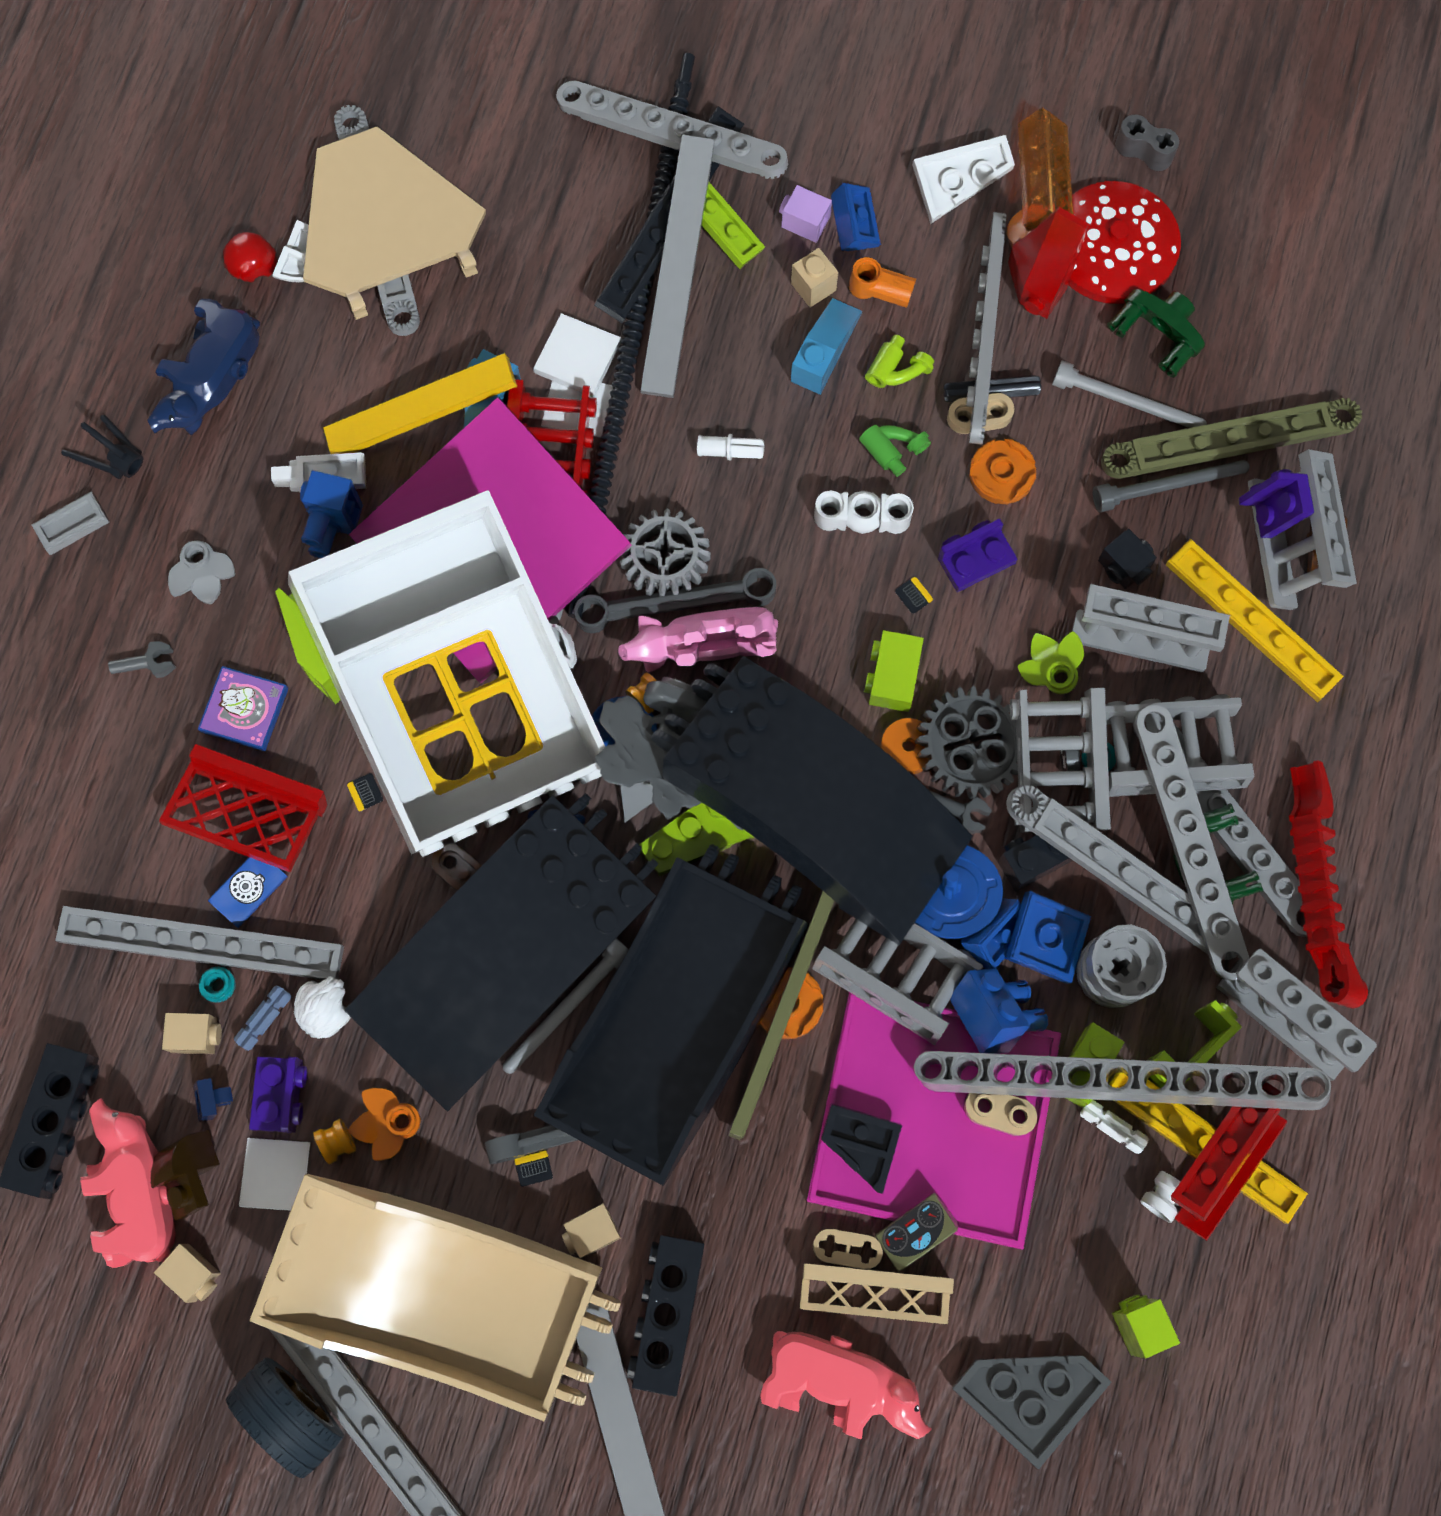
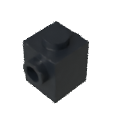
M1128 528L1103 549L1098 561L1105 568V572L1111 581L1116 584L1120 583L1124 589H1127L1134 582L1139 586L1153 573L1151 566L1157 557L1154 555L1151 545L1144 539H1139Z

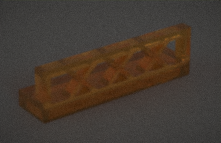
M1042 107L1018 123L1023 226L1029 230L1038 227L1042 220L1057 209V206L1073 214L1068 126Z

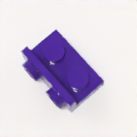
M1289 469L1273 472L1269 479L1263 483L1251 486L1250 491L1238 498L1240 505L1255 506L1260 538H1273L1314 514L1308 475L1292 473Z
M1001 519L993 522L985 520L973 527L971 533L963 537L959 534L954 535L942 543L938 560L956 592L962 591L1016 564L1018 559L1001 531L1004 525Z
M257 1057L249 1130L296 1132V1125H300L303 1118V1103H299L300 1088H305L307 1081V1067L303 1066V1060L297 1057Z

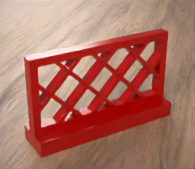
M195 744L189 754L191 762L159 819L160 824L291 872L318 816L322 817L328 806L324 791ZM195 774L210 778L212 787L193 794L189 785ZM233 787L242 791L244 799L224 806L219 792ZM216 794L221 807L200 815L195 801ZM264 799L274 802L276 811L256 817L251 804ZM192 803L197 815L183 822L172 818L177 808ZM248 806L253 819L232 826L228 813ZM295 811L308 814L303 825L292 829L288 828L284 819L285 815ZM221 815L225 816L228 829L215 834L206 830L205 821ZM280 818L285 831L265 839L260 825ZM253 827L257 828L261 841L250 845L239 843L236 836L237 833ZM298 835L294 842L292 837ZM232 836L234 841L228 839L227 837ZM289 839L292 848L286 860L271 855L269 845ZM265 848L266 852L260 851L259 849Z

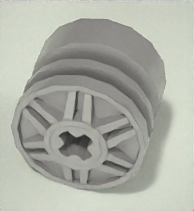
M1130 924L1117 925L1088 942L1080 953L1076 972L1078 983L1084 994L1092 1001L1107 1008H1122L1154 993L1164 980L1167 965L1165 952L1158 939L1146 929ZM1115 964H1118L1121 968L1117 975H1114L1111 971Z

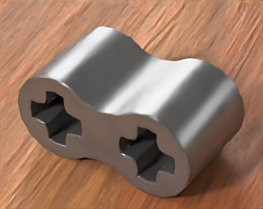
M1136 114L1130 115L1123 120L1115 145L1121 155L1139 158L1150 169L1163 171L1172 164L1179 146V137L1171 129L1156 128L1146 118Z

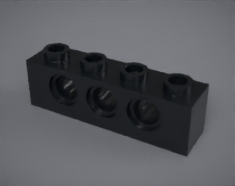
M47 1043L0 1176V1187L44 1199H51L52 1194L58 1191L63 1179L61 1168L64 1159L71 1154L74 1148L75 1136H73L77 1121L83 1119L87 1110V1100H85L89 1087L95 1084L99 1075L98 1057ZM68 1077L71 1081L70 1090L61 1096L59 1084ZM52 1113H56L59 1119L58 1125L54 1130L49 1131L46 1126L47 1119ZM43 1148L46 1152V1160L40 1167H37L34 1163V1156L39 1149Z
M662 1235L660 1236L659 1243L652 1242L648 1264L655 1265L652 1280L645 1279L641 1302L648 1303L645 1318L638 1317L634 1340L641 1341L638 1356L631 1355L627 1378L633 1379V1389L677 1397L704 1252V1243ZM670 1265L678 1266L683 1272V1280L675 1288L666 1286L662 1281V1272ZM661 1303H669L675 1308L676 1318L670 1325H661L655 1318V1310ZM655 1341L663 1342L669 1349L668 1359L663 1363H654L648 1356V1347Z

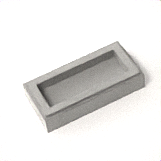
M89 492L31 525L47 553L52 555L110 522L92 492Z

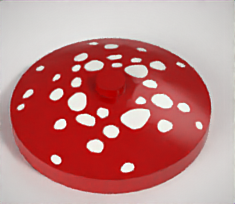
M1098 182L1078 190L1061 206L1064 210L1089 223L1068 284L1076 292L1098 302L1124 304V300L1134 289H1140L1153 294L1171 276L1180 255V230L1172 211L1151 191L1128 182Z

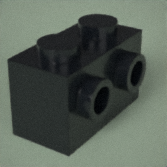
M1036 835L1025 842L1020 837L1004 846L1005 853L1002 854L998 863L1014 891L1017 892L1073 860Z

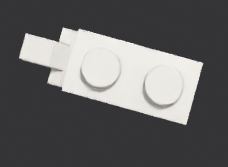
M362 452L296 456V460L289 461V466L271 467V480L274 486L290 487V490L294 492L301 491L303 482L309 480L312 470L351 479L355 489H366L365 455Z

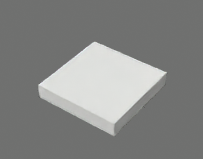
M561 313L534 366V373L579 392H582L583 385L590 386L591 396L595 397L621 344V337Z

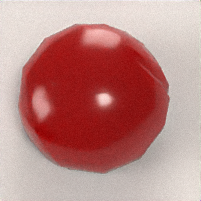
M250 232L239 233L230 239L223 250L224 267L232 277L242 281L253 283L259 276L269 277L277 264L276 250L259 234Z

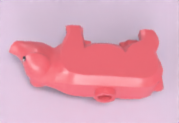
M100 1098L91 1106L89 1113L95 1135L105 1147V1154L102 1162L99 1164L87 1165L88 1176L81 1177L80 1182L84 1196L106 1195L107 1208L110 1217L116 1225L104 1232H91L90 1238L93 1251L102 1253L107 1266L112 1268L128 1265L134 1260L147 1263L155 1261L164 1262L171 1253L170 1250L175 1243L176 1234L172 1210L167 1200V1187L163 1185L151 1188V1169L154 1157L158 1151L146 1131V1122L141 1116L113 1110L106 1106L103 1099Z
M777 1331L774 1334L771 1350L772 1374L763 1384L760 1395L762 1404L778 1409L780 1406L799 1412L800 1398L806 1390L819 1401L835 1405L833 1425L843 1428V1433L858 1439H862L863 1428L871 1416L878 1414L883 1415L894 1428L916 1439L922 1438L932 1430L921 1417L919 1395L914 1383L878 1359L851 1349L853 1342L834 1335L828 1341L804 1332L786 1333L784 1331Z

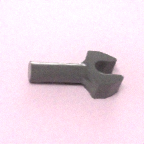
M150 642L144 655L109 661V671L111 674L147 668L156 678L165 677L176 666L170 661L157 663L156 661L160 655L173 653L174 650L170 645L163 642Z
M930 791L952 815L959 818L961 824L971 834L984 831L985 826L979 822H974L970 817L972 812H978L985 816L990 815L992 810L984 800L974 797L971 802L962 804Z

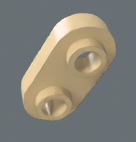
M1002 393L989 394L986 426L982 427L985 428V431L1004 428L1011 422L1014 414V404L1007 395ZM967 397L954 401L947 415L948 425L959 434L970 433L972 407L966 406ZM991 411H999L1002 416L994 417ZM962 415L968 417L969 421L961 422L958 419V417Z
M969 1093L964 1102L965 1113L972 1122L1010 1135H1025L1032 1131L1037 1123L1035 1107L1029 1101L1013 1095ZM980 1099L989 1101L990 1110L984 1113L979 1110L978 1102ZM1015 1110L1024 1112L1025 1121L1022 1124L1014 1121L1013 1113Z

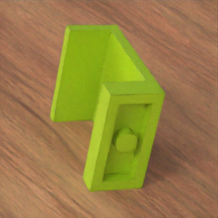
M1214 1000L1194 1013L1214 1036L1188 1062L1206 1063L1242 1028L1236 1021L1238 1019L1237 1014L1227 1004H1219ZM1165 1050L1147 1060L1175 1062ZM1159 1074L1149 1077L1159 1088L1164 1087L1167 1081L1164 1076Z

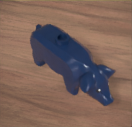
M199 300L194 312L198 317H203L205 320H199L195 327L193 336L195 341L187 353L185 362L162 359L156 368L157 376L166 377L173 383V391L160 400L147 419L154 434L166 428H184L190 435H193L200 428L203 416L227 397L237 380H242L248 371V362L259 343L260 336L257 331L260 326L259 320L250 317L243 310L224 308L215 300Z

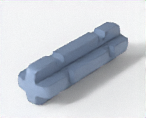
M276 985L267 995L269 999L262 1001L245 1023L247 1027L245 1029L241 1028L234 1037V1041L243 1049L249 1051L258 1042V1035L265 1033L279 1015V1008H284L291 999L290 993L282 987Z

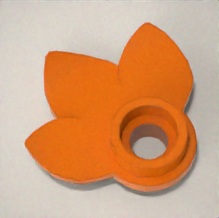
M383 1088L362 1091V1099L368 1111L351 1124L348 1132L361 1142L373 1144L372 1158L374 1161L391 1159L400 1152L404 1140L411 1138L417 1133L421 1123L420 1114L414 1106L408 1103H400L396 1095L390 1090ZM401 1115H407L409 1118V1123L405 1128L397 1126V1119Z

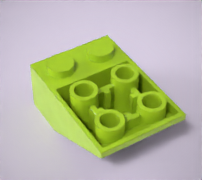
M278 588L275 592L297 662L310 681L336 705L341 699L292 593L288 596Z

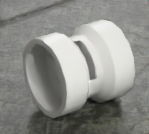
M1160 1171L1154 1179L1155 1186L1153 1189L1155 1192H1146L1140 1202L1162 1220L1172 1223L1177 1215V1209L1174 1205H1179L1171 1200V1195L1181 1181L1164 1171Z

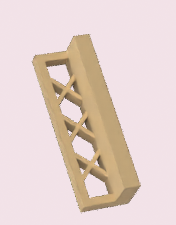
M804 1263L800 1309L948 1324L950 1294H953L954 1279ZM810 1280L825 1281L835 1294L823 1304L808 1302ZM832 1282L847 1284L838 1291ZM853 1284L862 1285L872 1297L860 1308L851 1307L841 1295ZM869 1286H878L883 1288L876 1294H874V1292L870 1289ZM889 1288L899 1289L908 1300L898 1311H888L878 1299ZM905 1289L920 1292L912 1298ZM926 1292L941 1293L940 1316L925 1314L915 1301ZM838 1297L845 1306L830 1305V1303ZM875 1301L882 1310L869 1309L867 1307ZM912 1305L919 1314L904 1311Z

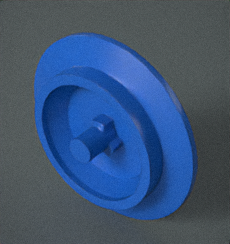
M967 846L952 869L943 875L942 884L915 924L936 937L946 939L968 937L986 928L997 915L1003 897L1002 880L995 865L983 853Z

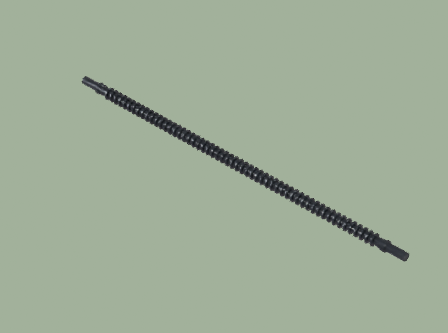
M684 53L682 56L679 76L674 84V96L670 99L671 105L668 107V110L687 115L686 108L689 106L687 97L692 87L690 80L695 56L691 53ZM663 145L660 147L661 154L658 156L660 162L657 163L658 170L655 172L656 178L653 180L655 186L652 188L653 195L650 196L652 203L648 205L650 211L646 214L647 218L674 177L673 173L676 171L675 164L678 162L676 156L679 155V150ZM652 274L626 316L628 319L624 322L626 329L622 331L624 338L621 339V344L623 346L619 348L621 355L617 357L619 363L615 366L618 372H615L613 375L616 381L612 382L614 389L610 391V396L613 398L608 400V404L611 407L606 409L609 416L604 418L607 424L603 426V431L606 433L601 435V439L604 442L599 444V448L602 451L597 453L600 460L595 462L598 469L594 470L596 478L592 479V483L595 486L590 488V492L593 495L589 497L604 514L607 512L604 506L608 504V500L605 497L610 495V491L607 488L612 486V482L609 479L614 477L611 470L616 468L613 461L618 459L615 454L619 451V446L616 444L621 442V438L618 435L623 433V429L620 426L625 424L622 419L626 416L624 409L628 407V403L625 400L630 398L628 391L632 389V386L629 383L633 381L631 374L635 372L633 365L637 363L635 357L639 354L636 348L640 347L638 340L642 338L640 331L644 329L642 323L646 320L643 314L647 313L646 306L649 304L647 297L651 295L649 289L652 287L651 280L654 279V274ZM591 583L571 601L569 617L576 619L574 614L575 605L580 598L586 596L587 589ZM584 603L578 608L580 618L582 617Z

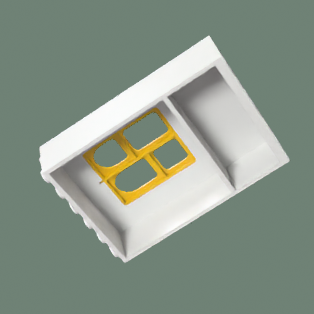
M489 490L288 572L290 590L411 855L419 851L421 856L424 857L444 847L442 841L449 837H452L455 843L477 832L475 826L484 822L488 828L510 818L508 811L517 808L518 813H522L543 803L540 796L547 793L549 797L552 795L557 797L575 788L572 783L573 781L580 779L583 785L601 777V768L597 765L595 757L604 749L605 744ZM484 642L499 671V676L496 680L468 692H463L460 690L448 665L447 657L451 653L472 644ZM430 664L435 668L454 714L450 719L418 731L411 723L394 685V680L402 674ZM502 692L509 694L526 734L525 743L521 750L507 757L497 756L489 751L470 712L472 705ZM455 731H461L466 736L473 753L472 768L461 779H444L433 770L425 753V746Z

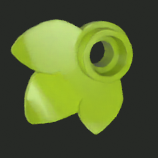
M1071 632L1059 644L1048 636L1036 633L1031 643L1032 660H1027L1018 665L1021 676L1033 686H1046L1051 692L1056 694L1069 693L1078 683L1077 668L1084 659V648L1079 636L1075 632ZM1060 672L1066 673L1068 676L1064 683L1055 681V676Z

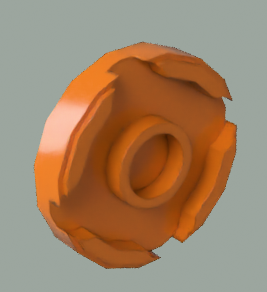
M1004 439V441L991 440L978 448L970 463L969 477L974 490L982 498L995 504L1006 505L1014 503L1025 497L1035 482V460L1031 452L1024 445L1012 439Z
M788 967L759 1023L767 1033L793 968ZM809 973L805 976L782 1039H796L808 1034L818 1024L822 1015V991L818 982Z

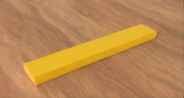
M503 353L323 427L330 454L355 453L517 387L509 358Z
M1192 539L1187 541L1167 561L1166 566L1217 612L1230 615L1229 623L1317 703L1344 677Z
M1116 1073L1109 1085L1120 1088L1127 1083L1128 1076L1124 1073ZM1147 1080L1146 1086L1150 1089H1161ZM1113 1100L1195 1160L1217 1130V1128L1183 1104ZM1263 1161L1260 1162L1241 1190V1193L1285 1224H1289L1308 1195L1307 1192Z

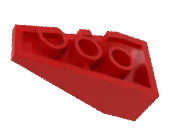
M1061 207L1042 220L1038 227L1028 231L1024 238H1019L1012 246L1008 260L1018 302L1029 313L1040 315L1045 319L1049 317L1067 290L1089 223Z

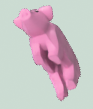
M761 607L718 610L682 616L674 619L666 627H662V623L657 619L639 616V633L631 641L620 645L618 653L624 661L643 662L647 672L659 669L668 658L674 660L679 666H692L698 661L723 660L737 656H770L777 651L776 632L778 620L774 619L772 612Z

